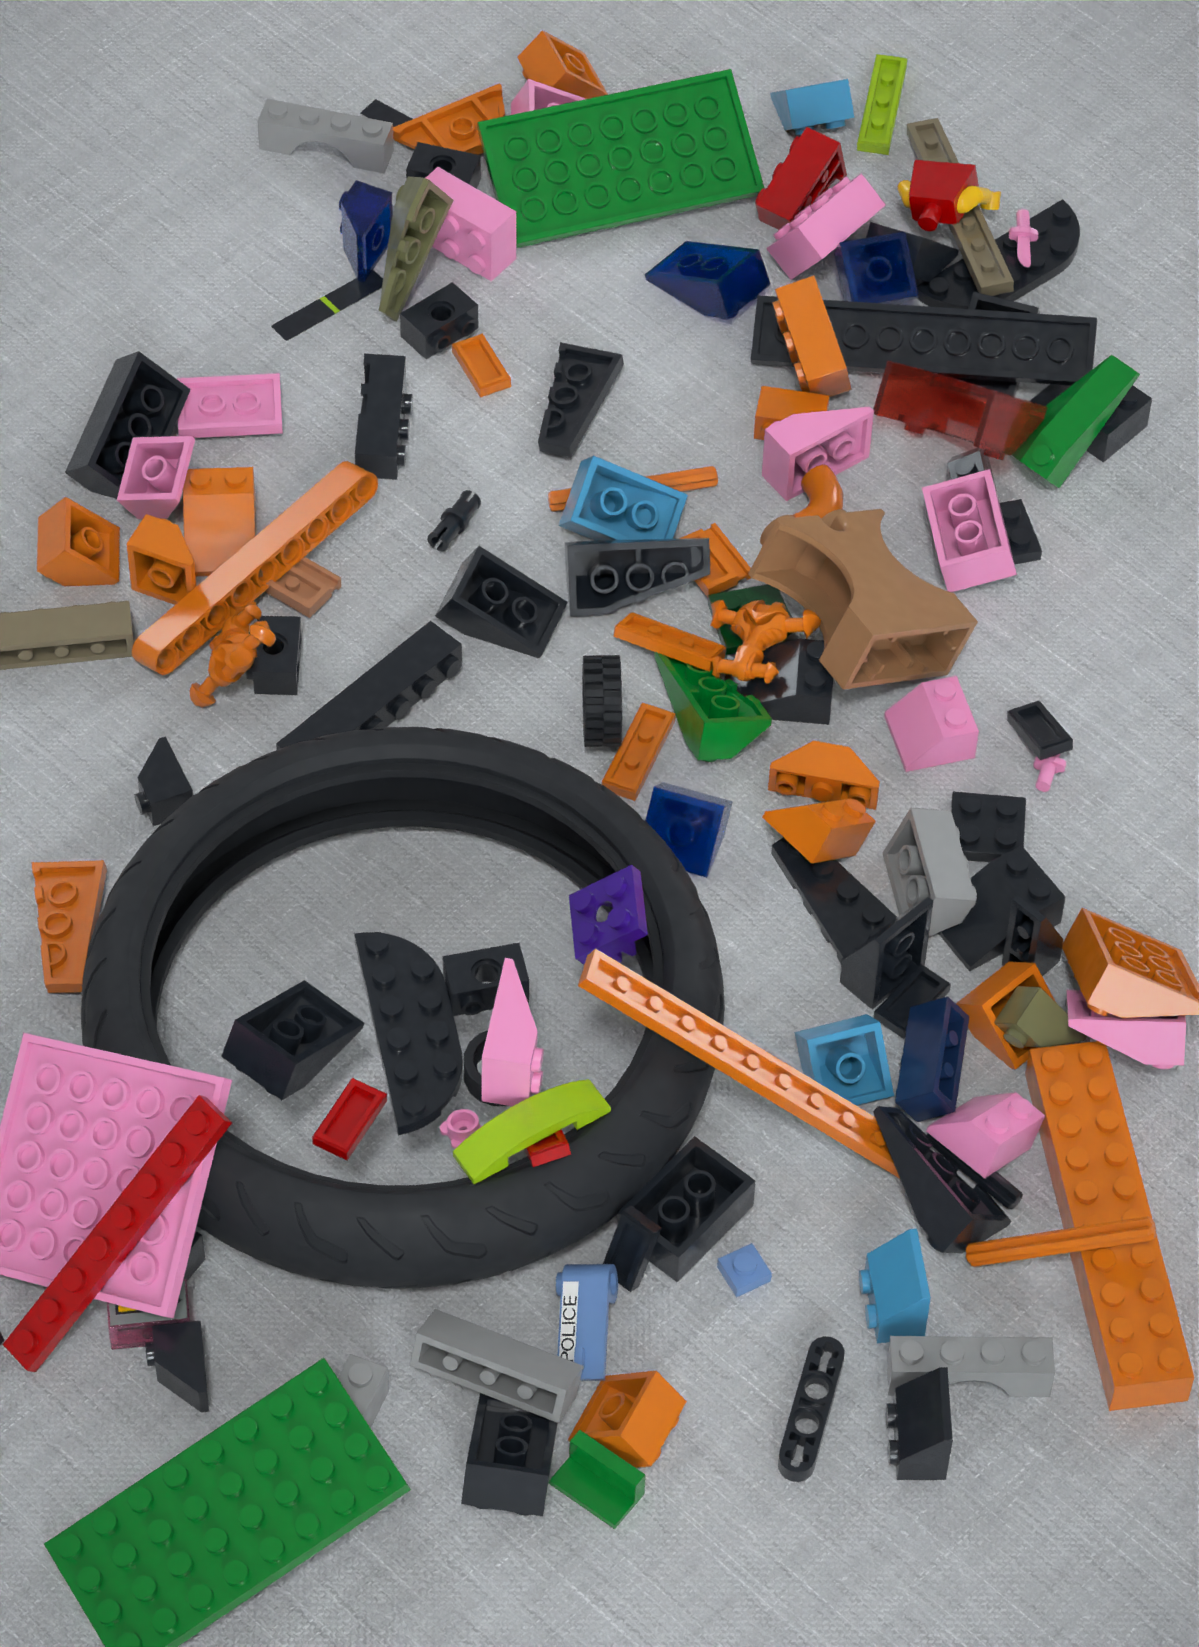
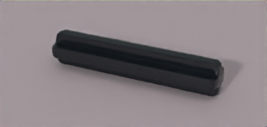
M929 1133L927 1134L933 1141V1148L948 1160L953 1159L961 1167L960 1170L1003 1206L1013 1209L1023 1197L1022 1192L997 1171L983 1178Z

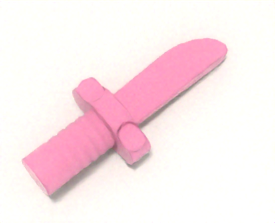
M1021 209L1016 213L1017 227L1009 229V238L1017 242L1019 262L1024 267H1030V242L1037 241L1038 231L1030 227L1029 211Z
M1060 754L1043 760L1036 756L1033 766L1035 769L1040 770L1036 782V788L1039 791H1049L1054 774L1065 771L1066 761L1059 758Z

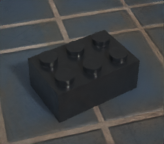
M694 1136L618 1211L617 1225L623 1210L631 1205L659 1225L662 1229L649 1262L678 1282L753 1207L756 1181Z

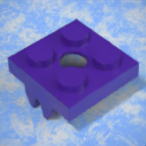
M630 865L569 895L576 960L584 965L587 955L594 949L601 951L619 963L623 961L621 952L630 956L637 955L635 941L648 935L641 871ZM602 905L612 907L613 909L609 912L607 920L598 922L596 919L598 909Z

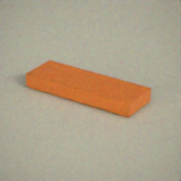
M633 612L615 625L613 637L709 672L713 669L712 660L715 657L721 656L722 659L725 658L726 647L724 645Z
M642 702L601 784L618 796L636 801L675 723L676 713Z

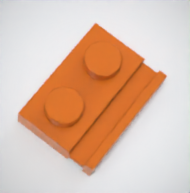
M716 523L711 524V527L705 531L699 529L679 538H709L711 574L694 580L707 598L710 594L720 593L738 585L739 580L744 578L746 580L751 579L748 574L751 567Z

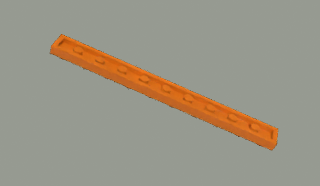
M594 949L587 955L578 983L579 987L900 1178L875 1116L601 951Z

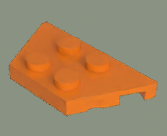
M500 83L393 127V139L412 149H415L417 143L420 142L479 155L483 153L477 130V123L505 116L502 85Z

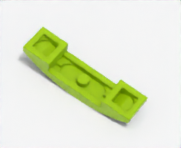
M589 1079L565 1083L533 1095L497 1115L453 1150V1157L472 1183L476 1184L508 1167V1157L570 1124H573L578 1130L610 1113L611 1107Z

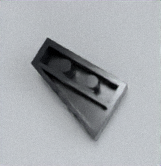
M364 353L365 384L361 383L360 394L363 398L361 413L358 414L355 465L375 474L378 479L397 480L399 466H405L406 445H402V440L409 439L410 420L405 419V414L411 415L413 407V394H407L406 356Z

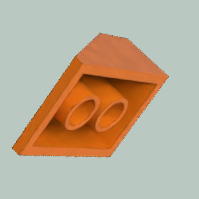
M253 467L187 470L183 486L184 540L194 560L196 577L212 574L256 536Z

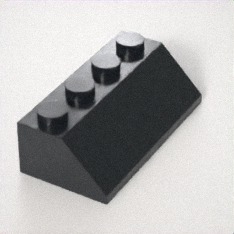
M140 351L116 359L65 473L89 491L117 499L133 437L171 436L191 389Z

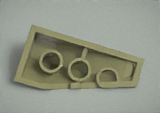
M408 176L405 184L397 192L396 203L393 208L379 311L396 322L454 201L426 178Z

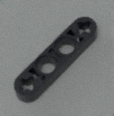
M823 1336L811 1343L798 1384L778 1459L780 1474L791 1482L807 1480L815 1469L844 1364V1347L833 1337ZM824 1352H830L832 1355L828 1361L826 1373L819 1371L821 1357ZM811 1384H820L827 1389L828 1393L823 1398L813 1399L806 1394L805 1389ZM809 1418L817 1423L818 1429L813 1433L805 1434L800 1432L795 1424L800 1419ZM797 1445L804 1447L802 1462H800L799 1467H794L791 1465V1460L794 1459Z

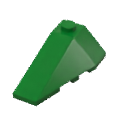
M1110 355L1025 421L1005 451L1060 488L1140 374L1115 356Z
M654 652L657 666L673 710L676 713L684 740L697 760L714 762L717 759H732L771 726L772 718L761 702L753 695L744 697L737 691L738 684L731 679L724 681L712 675L713 669L709 672Z

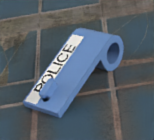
M566 1264L563 1272H558L556 1276V1292L558 1296H561L557 1356L584 1366L580 1381H605L609 1304H614L617 1299V1270L614 1264Z

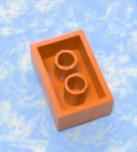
M813 275L776 288L778 300L772 302L780 331L783 333L789 357L792 364L795 363L794 368L801 391L830 395L832 397L852 390L847 367L815 276Z

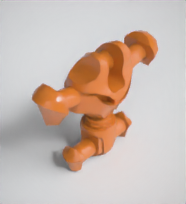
M724 600L715 601L711 604L713 613L710 626L718 629L724 624L731 625V630L743 640V644L737 648L734 660L722 659L721 656L715 657L712 660V675L719 678L721 673L731 674L740 681H749L755 677L764 678L766 684L770 683L779 672L774 662L761 664L764 659L763 651L785 640L787 633L804 632L807 639L821 625V619L816 612L809 609L804 610L803 617L791 618L785 604L780 602L766 605L763 600H755L745 604L738 612L727 609Z
M248 602L239 615L236 614L228 617L223 624L222 632L210 642L209 646L212 653L208 667L209 676L201 685L197 682L192 684L189 690L191 701L196 706L207 707L214 704L216 699L212 693L218 686L227 687L239 680L250 669L255 658H257L256 648L262 643L271 647L276 641L275 634L271 631L267 621H257L250 625L249 629V624L255 618L259 620L261 618L262 612L256 602Z

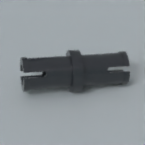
M463 491L452 508H447L442 513L440 523L427 537L428 543L432 548L441 540L442 542L437 547V550L445 551L454 537L464 532L468 526L469 518L481 506V500L476 493L468 502L467 499L472 491Z

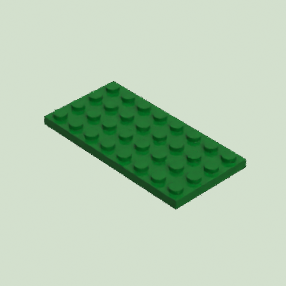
M731 69L477 123V130L496 200L516 211V248L756 197L764 188Z
M322 1358L44 1543L105 1647H178L411 1489L325 1358Z

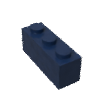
M948 996L910 1007L895 1103L916 1122L950 1114L956 1110L969 1016Z

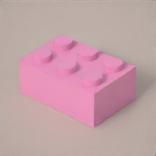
M437 167L426 179L433 182L454 201L432 247L442 252L449 259H454L466 266L473 273L492 281L516 260V211Z
M862 173L851 181L847 176L844 177L832 188L830 187L818 196L811 206L809 205L799 212L793 221L787 223L773 234L776 241L766 249L790 280L826 257L886 205Z
M990 469L922 487L939 565L947 591L955 592L1017 575L998 494Z

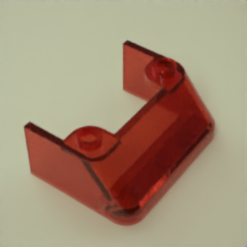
M888 360L873 410L874 415L904 422V430L921 435L924 434L925 429L936 431L974 443L973 446L985 449L983 455L1003 460L1005 454L1012 456L1044 421L1048 407L956 378Z

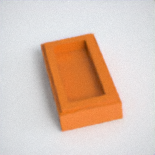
M483 333L452 344L453 355L480 397L511 387L510 376Z

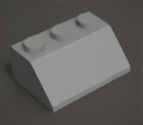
M910 808L882 853L899 915L927 897L934 901L929 936L962 923L971 908L974 907L977 893L971 883L968 872V860L963 854L959 840L960 832L958 827L955 826L951 810Z

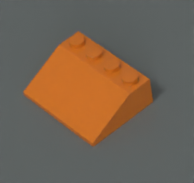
M1081 908L1063 942L1062 949L1089 1009L1102 1016H1107L1111 1013L1120 1018L1199 1015V983L1180 949L1085 908Z

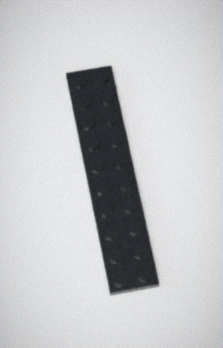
M758 295L751 363L756 365L794 367L795 363L792 364L786 342L783 333L780 331L772 302L778 299L775 296ZM823 300L847 371L1072 386L1090 372L1094 365L1097 317Z

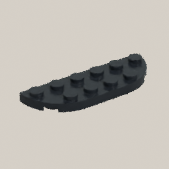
M1063 199L1030 218V227L1038 231L1037 241L1030 242V267H1024L1019 262L1017 242L1009 238V231L995 239L1014 280V291L998 294L994 297L1015 301L1057 276L1071 264L1078 250L1080 226L1073 209ZM961 259L941 271L930 282L924 281L916 286L914 297L929 307L968 309L973 292H979L964 259Z
M381 932L354 933L356 951L399 1136L419 1130L441 1116V1110L450 1102L452 1097H456L463 1074L461 1045L444 976L433 958L416 944L395 935Z

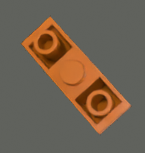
M812 741L771 762L768 790L779 792L783 795L813 798L822 802L851 798L863 804L865 808L876 810L880 781L850 747Z

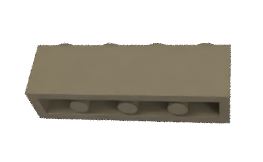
M111 601L100 604L0 613V670L132 657L134 641L129 601Z

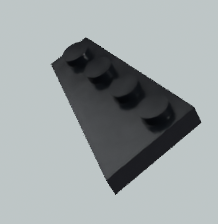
M560 342L558 350L559 360L556 362L553 372L554 382L549 390V404L544 412L538 445L541 452L571 458L621 371L624 360L622 354Z
M784 837L772 844V856L793 889H797L803 898V905L810 915L813 914L821 927L820 932L827 943L831 942L840 963L843 956L851 948H858L865 943L869 935L877 927H884L897 917L836 859L810 863Z

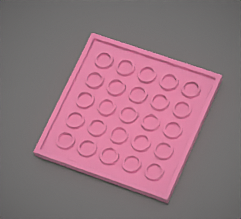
M23 1033L0 1124V1275L48 1287L198 1095L207 1097L224 1114L232 1080ZM216 1144L94 1299L163 1317L174 1318Z

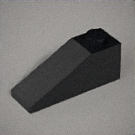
M1017 895L1012 899L1002 966L1008 962L1035 963L1041 975L1044 976L1060 962L1064 940L1044 915Z

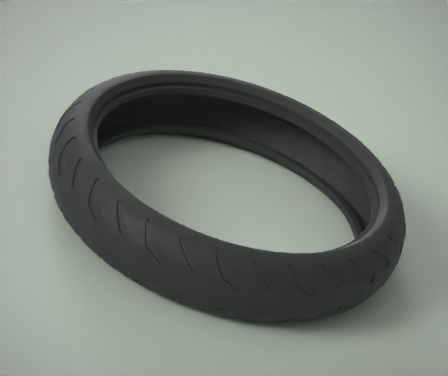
M383 727L353 730L295 743L237 767L189 798L147 838L123 869L111 889L105 906L97 919L88 947L81 999L83 1046L171 1066L157 1032V1013L163 985L173 959L186 936L201 916L224 892L246 875L272 859L321 839L365 829L431 827L485 836L515 846L554 866L583 888L633 865L641 871L648 935L635 941L637 954L635 956L643 977L722 1025L724 1024L725 1011L723 976L716 938L708 913L699 899L696 886L680 860L659 834L642 819L638 812L604 785L595 782L592 777L563 761L549 758L540 751L511 741L488 737L478 733L427 727ZM602 905L608 913L613 909L612 907ZM646 1027L643 1038L630 1065L613 1090L604 1098L611 1107V1112L578 1130L574 1127L564 1134L569 1143L571 1155L536 1167L532 1166L528 1156L476 1184H473L469 1177L421 1185H374L343 1181L313 1174L285 1164L254 1149L226 1130L216 1144L197 1227L230 1247L261 1262L302 1276L350 1286L384 1289L427 1288L448 1284L455 1285L513 1271L549 1257L568 1247L618 1214V1211L676 1155L691 1131L704 1104L715 1068Z

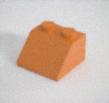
M543 30L517 57L523 67L522 74L527 80L531 79L585 99L608 95L585 53Z
M64 497L38 517L37 572L64 587L115 585L119 582L120 527L73 500Z
M146 514L127 542L131 589L175 605L196 587L194 560L177 524L167 519Z
M851 798L765 811L762 816L810 863L856 856L876 822L866 812L863 804Z
M1006 963L956 1003L969 1016L968 1028L972 1035L1011 1069H1017L1028 1060L1029 1049L1040 1047L1024 1046L1023 1048H1017L1005 1040L1003 1036L1005 1033L994 1022L1017 986L1040 987L1054 1000L1035 963Z
M657 1370L605 1376V1381H600L570 1434L568 1441L570 1442L575 1434L581 1430L635 1468L651 1467L659 1458L661 1447L670 1431L677 1425L679 1415L687 1401Z

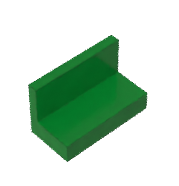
M579 1430L570 1440L569 1458L552 1476L549 1484L610 1527L616 1529L644 1496L646 1475Z

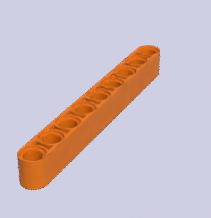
M344 461L337 465L139 635L132 647V657L135 661L161 675L171 673L221 630L228 617L239 614L244 610L248 602L254 601L269 588V585L266 584L270 580L276 582L371 500L378 488V478L376 475L349 461ZM261 569L263 576L258 577L259 570Z

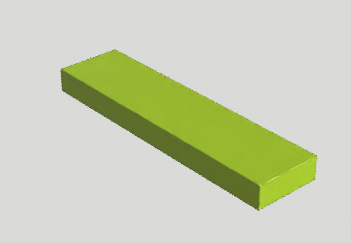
M876 54L857 142V151L889 155L908 58Z

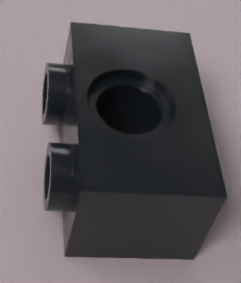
M418 142L406 168V180L408 176L426 178L439 167L477 189L481 180V155Z
M453 282L400 313L401 338L425 359L444 351L451 344L471 335L478 329V304Z
M261 616L260 620L257 619V621H267L271 631L275 634L276 641L271 647L263 643L256 648L257 658H255L250 669L246 671L247 679L253 680L254 694L298 695L302 646L301 617Z
M520 943L442 956L443 976L453 1016L475 1015L482 1011L493 1009L505 958L513 959L527 1002L529 1003V977Z

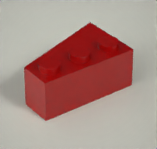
M806 127L801 136H797L791 143L789 154L785 161L780 162L776 166L768 187L763 188L759 192L755 202L759 220L779 230L787 223L793 221L794 217L809 205L811 206L818 196L829 189L828 187L835 179L842 180L846 177L847 172L841 143Z

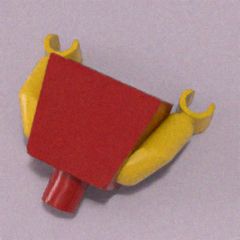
M915 160L911 181L902 180L897 186L904 206L911 209L912 219L918 221L919 227L928 232L936 230L939 223L952 225L959 223L964 214L980 204V208L987 210H998L1000 206L1001 191H990L988 188L979 187L976 165Z

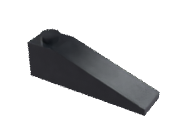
M709 538L565 542L566 582L570 616L606 615L619 608L640 602L650 596L711 574Z
M877 1106L873 1113L917 1221L928 1234L926 1237L927 1241L934 1249L941 1253L963 1254L966 1252L968 1244L984 1241L1006 1228L1012 1222L978 1184L974 1188L970 1187L957 1174L961 1167L953 1159L948 1160L943 1155L931 1150L933 1141L899 1108Z

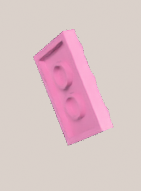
M280 373L177 378V380L191 389L178 418L179 436L202 438L283 434Z

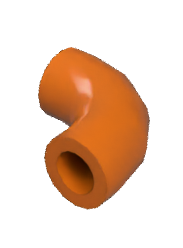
M822 464L810 469L801 481V488L807 494L809 504L806 508L792 516L796 518L818 515L822 519L826 514L834 510L843 509V490L831 468Z

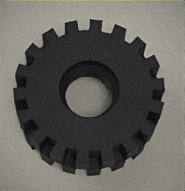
M620 655L583 656L582 707L584 747L621 746L622 681Z

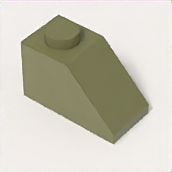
M1017 986L994 1022L1005 1033L1003 1035L1005 1040L1017 1048H1023L1024 1046L1048 1047L1084 1041L1088 1037L1068 1026L1067 1013L1040 987Z

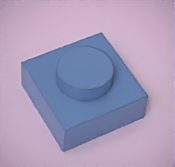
M753 1243L717 1260V1268L736 1298L771 1282L772 1273Z

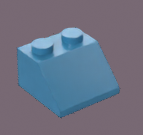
M848 79L770 93L771 100L784 130L795 129V135L802 134L806 127L814 130V125L826 123V129L846 126L845 119L855 118Z
M865 1014L794 1032L801 1068L806 1076L855 1105L894 1096L880 1021Z
M909 1229L867 1253L865 1270H859L861 1294H868L869 1304L865 1305L866 1324L868 1329L874 1328L877 1343L889 1342L890 1336H925L931 1297L918 1230Z

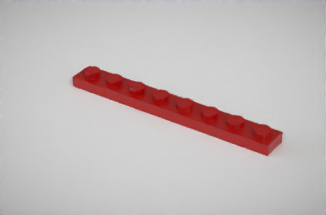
M198 1095L2 1344L27 1371L36 1372L232 1124L207 1097Z

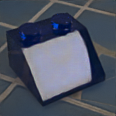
M356 180L349 191H345L339 201V210L342 212L340 233L343 234V250L357 280L365 282L388 249L393 215L392 192Z
M905 231L839 243L834 256L844 301L900 305L918 298L919 295Z
M662 782L653 788L645 821L667 843L688 873L707 878L724 838L733 801Z

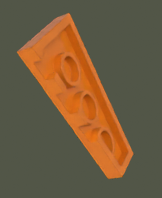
M104 860L31 862L35 878L34 891L38 906L39 917L37 919L41 934L42 945L40 947L45 987L48 993L82 992L88 947L99 917L107 867Z

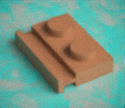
M304 557L276 582H273V580L267 582L266 584L269 585V588L264 592L310 618L332 597V592L335 589L339 590L341 588V577ZM261 569L259 570L258 577L263 576V571Z

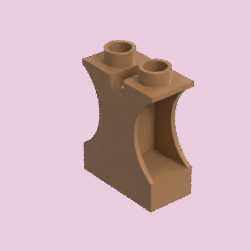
M838 509L826 514L822 519L818 515L796 518L792 515L780 516L769 523L763 530L760 537L762 548L748 573L752 579L779 589L796 600L805 609L816 612L821 619L819 627L824 638V652L819 661L843 690L948 675L978 623L954 593L922 580L905 568L892 555L881 534V520L885 515L882 509L854 512Z

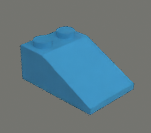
M593 455L582 460L558 526L593 540L673 539L688 495Z

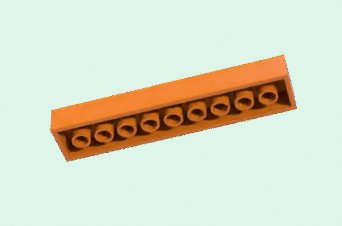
M1099 1041L1029 1049L1025 1077L1032 1105L1045 1115L1039 1133L1063 1229L1147 1216L1152 1219L1107 1045ZM1157 1234L1151 1241L1069 1252L1109 1411L1188 1401L1194 1381V1373Z

